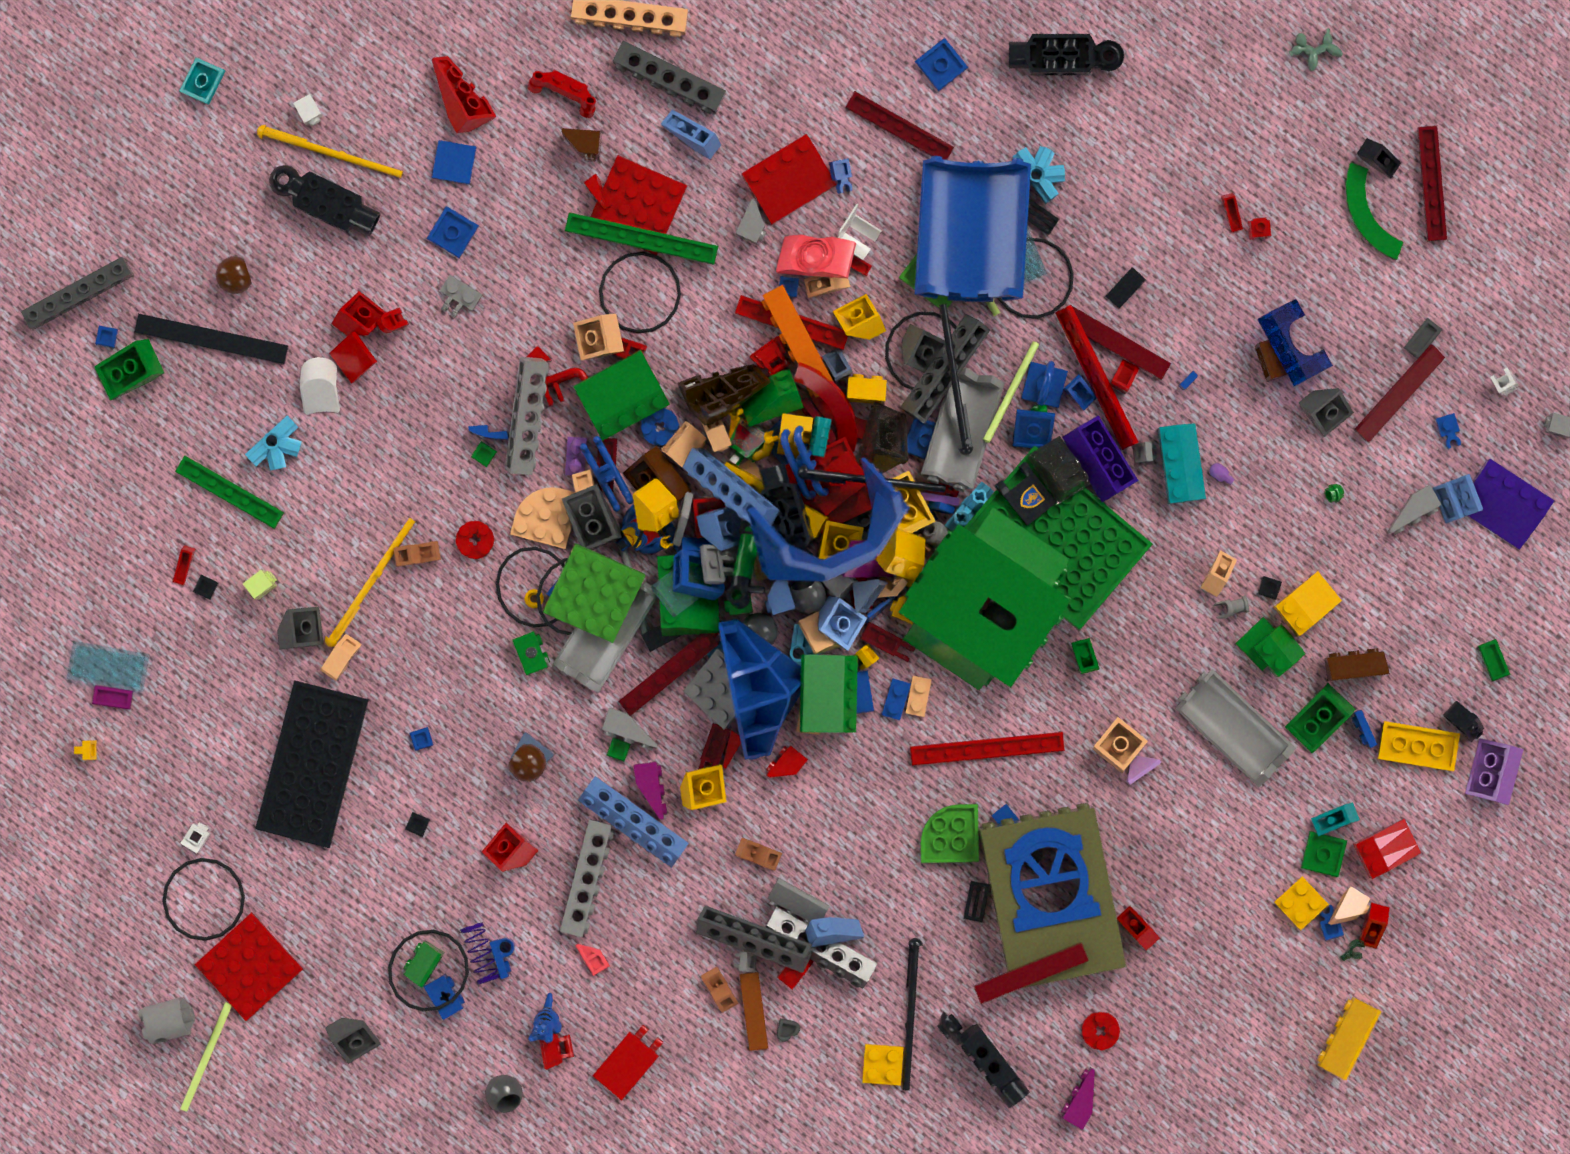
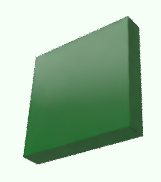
M1264 617L1235 643L1261 671L1267 666L1251 647L1274 630V627Z
M1309 831L1301 868L1339 877L1348 840L1325 834L1318 836L1317 832Z

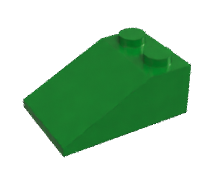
M149 339L136 340L94 366L110 401L155 380L165 373Z
M790 369L771 375L769 377L771 383L741 405L749 427L781 416L783 413L787 414L803 408Z
M1327 683L1285 728L1313 754L1356 709Z

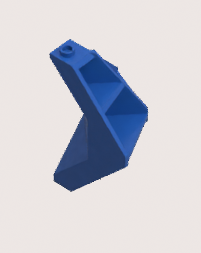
M738 619L719 622L745 760H753L763 756H770L783 722L801 695V666Z

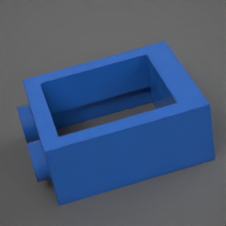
M682 549L674 555L673 592L715 600L723 594L725 590L724 583L712 584V587L688 582L689 562L702 565L701 553Z

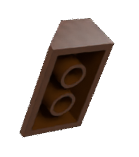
M657 446L643 454L623 472L636 491L653 479H658L676 498L677 503L685 497V493L691 492V489Z
M1378 648L1367 649V653L1360 654L1359 650L1348 651L1347 656H1341L1340 653H1331L1329 658H1324L1327 681L1390 674L1384 651L1379 652Z

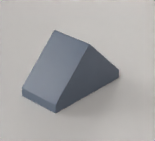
M837 348L822 356L835 383L853 373L840 349Z
M877 579L853 583L855 610L858 613H866L888 582Z

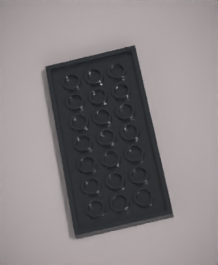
M294 680L256 823V830L330 849L369 699Z

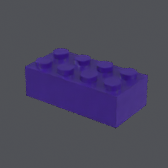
M1099 415L1062 437L1102 503L1138 481Z

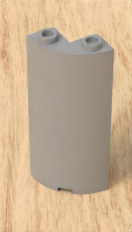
M963 368L958 375L962 403L966 404L973 451L969 455H963L959 452V448H962L951 385L944 395L921 475L928 478V482L953 486L955 490L962 492L965 489L973 490L987 444V442L983 441V438L996 414L1005 384L993 375H978L968 368Z
M647 582L641 584L613 643L575 627L553 665L562 672L577 679L586 687L599 693L659 596L653 591L654 587Z
M1213 669L1207 674L1203 672L1196 679L1198 683L1188 694L1184 692L1178 698L1180 703L1175 709L1257 787H1260L1291 756L1296 748Z

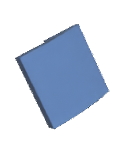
M1470 474L1432 488L1441 503L1439 507L1445 523L1483 510Z

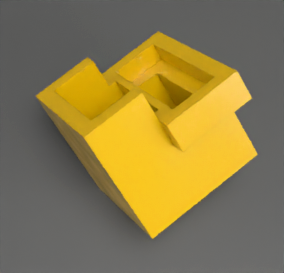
M783 413L777 454L785 455L781 445V433L784 429H789L788 442L796 459L799 451L794 441V430L797 426H802L804 429L801 434L802 441L805 444H809L813 418Z

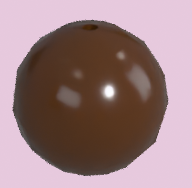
M238 256L227 257L217 266L216 280L220 288L225 292L239 294L248 290L252 282L244 258Z
M523 744L510 759L508 767L516 779L522 782H531L537 780L545 771L546 758L538 747L532 744Z

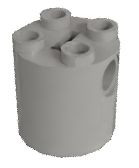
M181 997L143 1007V1009L139 1010L140 1020L144 1022L145 1027L142 1028L143 1037L148 1039L150 1044L154 1045L191 1035L195 1014L193 1008Z

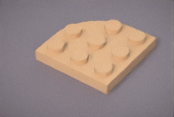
M551 487L531 493L519 505L510 535L566 549L572 524L562 498L575 492Z

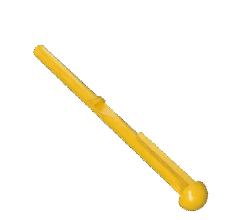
M260 125L257 129V135L261 139L266 136L401 178L403 174L401 170L352 156L344 151L339 152L307 142L305 138L266 127V125Z
M411 518L407 520L330 637L325 636L324 641L327 646L335 647L338 640L360 609L359 605L378 577L380 578L384 568L394 555V548L400 546L414 525V520Z

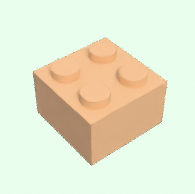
M616 314L600 315L573 323L581 360L597 359L624 351Z
M1117 717L1092 750L1123 773L1148 741Z

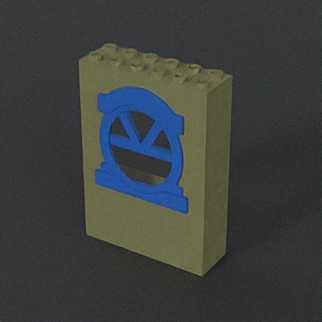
M1088 803L1077 804L1075 809H1070L1069 807L1058 808V812L1051 813L1050 810L1039 812V816L1035 817L1031 814L1022 815L1020 820L1016 821L1012 818L1002 819L1001 824L987 822L978 828L1007 972L1082 942L1089 960L1025 987L1126 967L1095 807L1089 806ZM1044 847L1058 849L1049 875L1031 856V853ZM1065 854H1068L1075 862L1077 870L1058 874ZM1027 862L1039 878L1020 881V871L1023 863ZM1080 878L1079 890L1074 901L1067 908L1050 913L1036 909L1026 900L1021 890Z

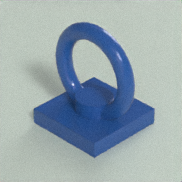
M1049 361L1047 365L1030 362L1021 399L1038 403L1040 406L1047 405L1059 408L1068 371L1055 368L1053 361Z

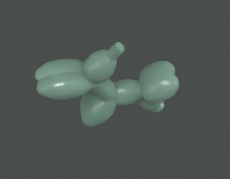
M1329 28L1326 29L1322 45L1316 48L1307 45L1306 36L1303 33H1299L1296 36L1297 45L1292 48V51L1289 50L1291 57L1302 52L1309 55L1308 67L1310 71H1314L1317 67V55L1325 51L1334 57L1343 56L1341 49L1332 44Z

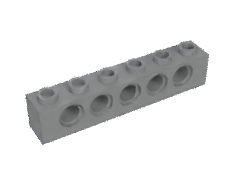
M520 357L505 463V470L510 474L532 475L533 469L536 467L535 451L539 447L537 437L538 432L541 430L540 415L544 410L542 400L543 395L546 393L545 378L549 373L548 362L542 358ZM536 375L535 381L530 383L531 376ZM533 393V399L527 401L528 396ZM531 412V417L525 420V415ZM528 431V436L522 439L523 433ZM526 450V454L520 457L521 451Z
M589 819L560 932L578 937H583L584 933L588 934L590 923L587 922L588 916L593 915L595 904H592L593 897L598 896L600 886L597 885L598 878L603 877L605 870L602 862L603 859L608 858L610 848H607L608 840L612 841L615 831L611 829V824ZM595 836L602 837V846L597 847L593 844L592 840ZM594 854L598 857L596 865L588 863L589 855ZM590 873L593 876L591 884H586L583 881L584 874ZM580 892L588 894L587 902L583 903L578 900ZM577 910L581 911L584 915L581 921H576L573 918V913Z

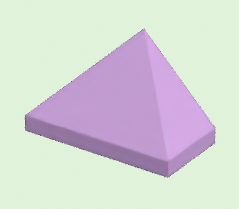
M1136 756L1129 765L1127 783L1131 785L1162 762L1159 759Z

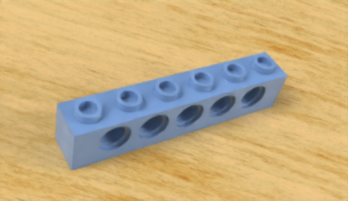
M702 448L691 449L682 467L688 472L690 477L697 479L702 487L713 492L712 495L725 502V506L736 511L741 519L750 523L747 510L755 507L765 520L772 525L779 509L707 450Z
M596 776L578 799L585 807L592 810L671 868L689 844Z

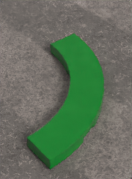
M1350 162L1346 176V201L1351 218L1363 238L1377 251L1397 260L1403 241L1388 234L1377 223L1367 203L1365 186L1368 168Z

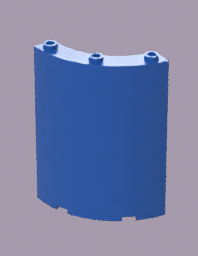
M931 156V159L923 161L914 295L937 299L938 295L946 296L949 301L993 302V298H1002V301L1023 299L1031 173L1030 163L1023 162V159L1020 158L1000 163H984L983 161L966 163L944 160L941 156Z

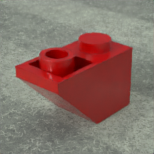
M791 745L788 748L784 746L778 753L780 756L779 760L776 763L772 761L766 768L768 771L766 775L769 778L796 775L808 759Z

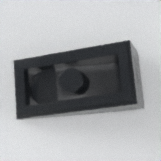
M1132 267L1108 292L1106 297L1120 309L1146 279Z

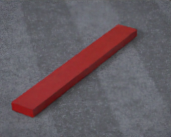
M1072 305L1055 312L1121 449L1124 450L1139 443Z
M1063 732L910 746L912 766L1065 751Z

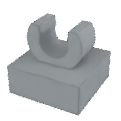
M1152 442L1135 444V463L1150 462L1156 459L1157 455H1152V449L1156 448V445H1152Z
M745 951L735 954V956L740 957V963L734 964L736 968H739V971L755 972L756 955Z

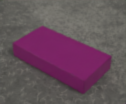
M95 685L92 704L131 710L133 691Z

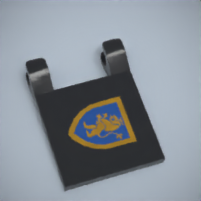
M1023 462L1018 468L1026 476L1024 480L1010 491L1002 480L995 485V488L1007 500L1026 526H1028L1057 502L1033 473L1028 463Z

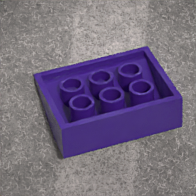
M1487 459L1473 480L1483 510L1468 516L1520 550L1542 521L1554 500L1492 459Z

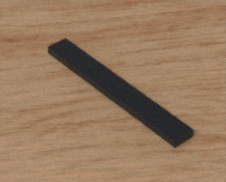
M139 313L134 331L139 334L285 364L289 348L288 345Z

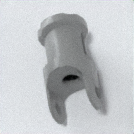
M1246 596L1233 601L1229 599L1213 604V606L1225 605L1227 608V614L1216 617L1217 619L1231 617L1235 613L1243 611L1249 612Z

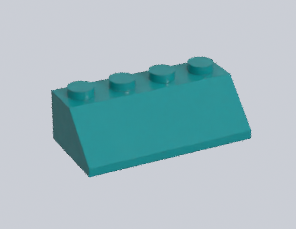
M1196 424L1159 427L1157 430L1168 504L1206 499Z

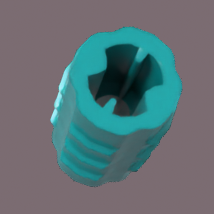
M815 416L809 450H811L812 455L825 456L832 419Z

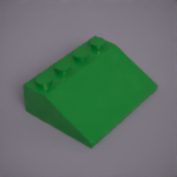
M641 350L573 386L602 441L670 405Z
M674 555L657 556L662 636L720 633L718 598L710 600L673 592ZM689 562L688 582L712 587V584L704 583L702 565Z
M801 655L800 732L856 733L858 656Z

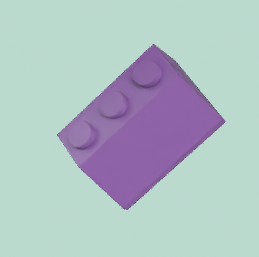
M1480 738L1465 794L1509 805L1524 749Z

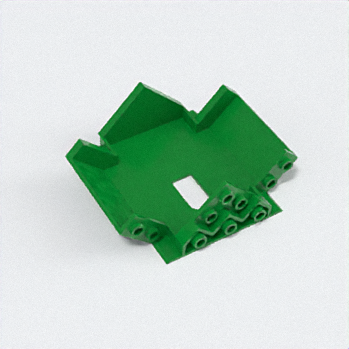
M992 507L975 534L958 524L953 532L948 531L904 596L907 600L899 611L900 614L913 622L903 640L979 691L983 685L987 687L994 677L1011 688L1024 668L1026 670L1029 669L1034 661L1031 658L1039 647L1043 648L1049 638L1046 636L1053 626H1058L1064 618L1062 613L1071 602V599L1055 588L1060 582L1057 580L1058 577H1063L1068 570L1066 565L1070 559ZM988 597L1015 615L1017 624L1013 629L1004 630L978 613Z

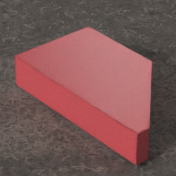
M581 944L575 945L593 976L610 966L600 949Z

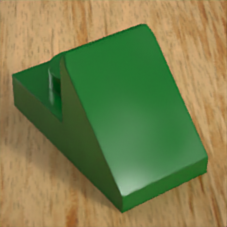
M1090 638L1071 642L1080 674L1100 670Z

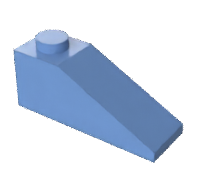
M671 110L661 123L665 129L708 159H711L721 146L714 132L674 110Z
M834 917L814 919L810 921L805 929L809 944H812V947L864 938L860 922L857 919Z

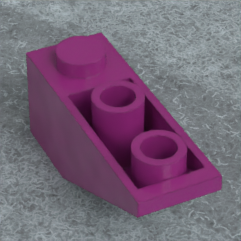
M657 762L634 764L636 785L660 820L664 819V815H667L666 803L662 804L661 796H665L664 784L659 782V777H662L661 765H657Z
M1092 1067L1089 1070L1085 1069L1080 1077L1082 1080L1079 1087H1074L1070 1094L1072 1096L1070 1103L1066 1102L1061 1110L1064 1120L1082 1130L1093 1112L1095 1070Z

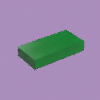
M1496 639L1478 646L1492 682L1511 675Z

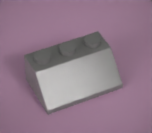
M779 877L768 896L769 904L778 908L780 906L786 908V913L795 918L797 915L804 918L803 922L809 924L811 920L823 918L829 909L828 904Z

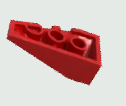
M448 56L434 57L432 59L446 113L456 133L471 132L496 118V114L488 100L484 96L478 97L473 91L476 87L472 83L468 84L461 78L463 72Z

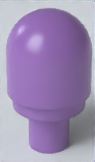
M1220 463L1211 465L1209 472L1213 478L1220 482L1225 481L1229 485L1233 483L1235 479L1228 475L1229 471Z

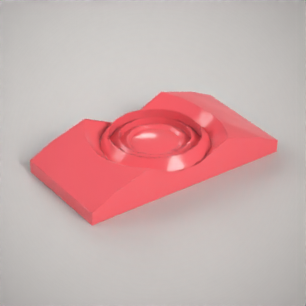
M802 234L786 236L783 240L776 272L779 274L848 279L856 243L836 237L814 238Z

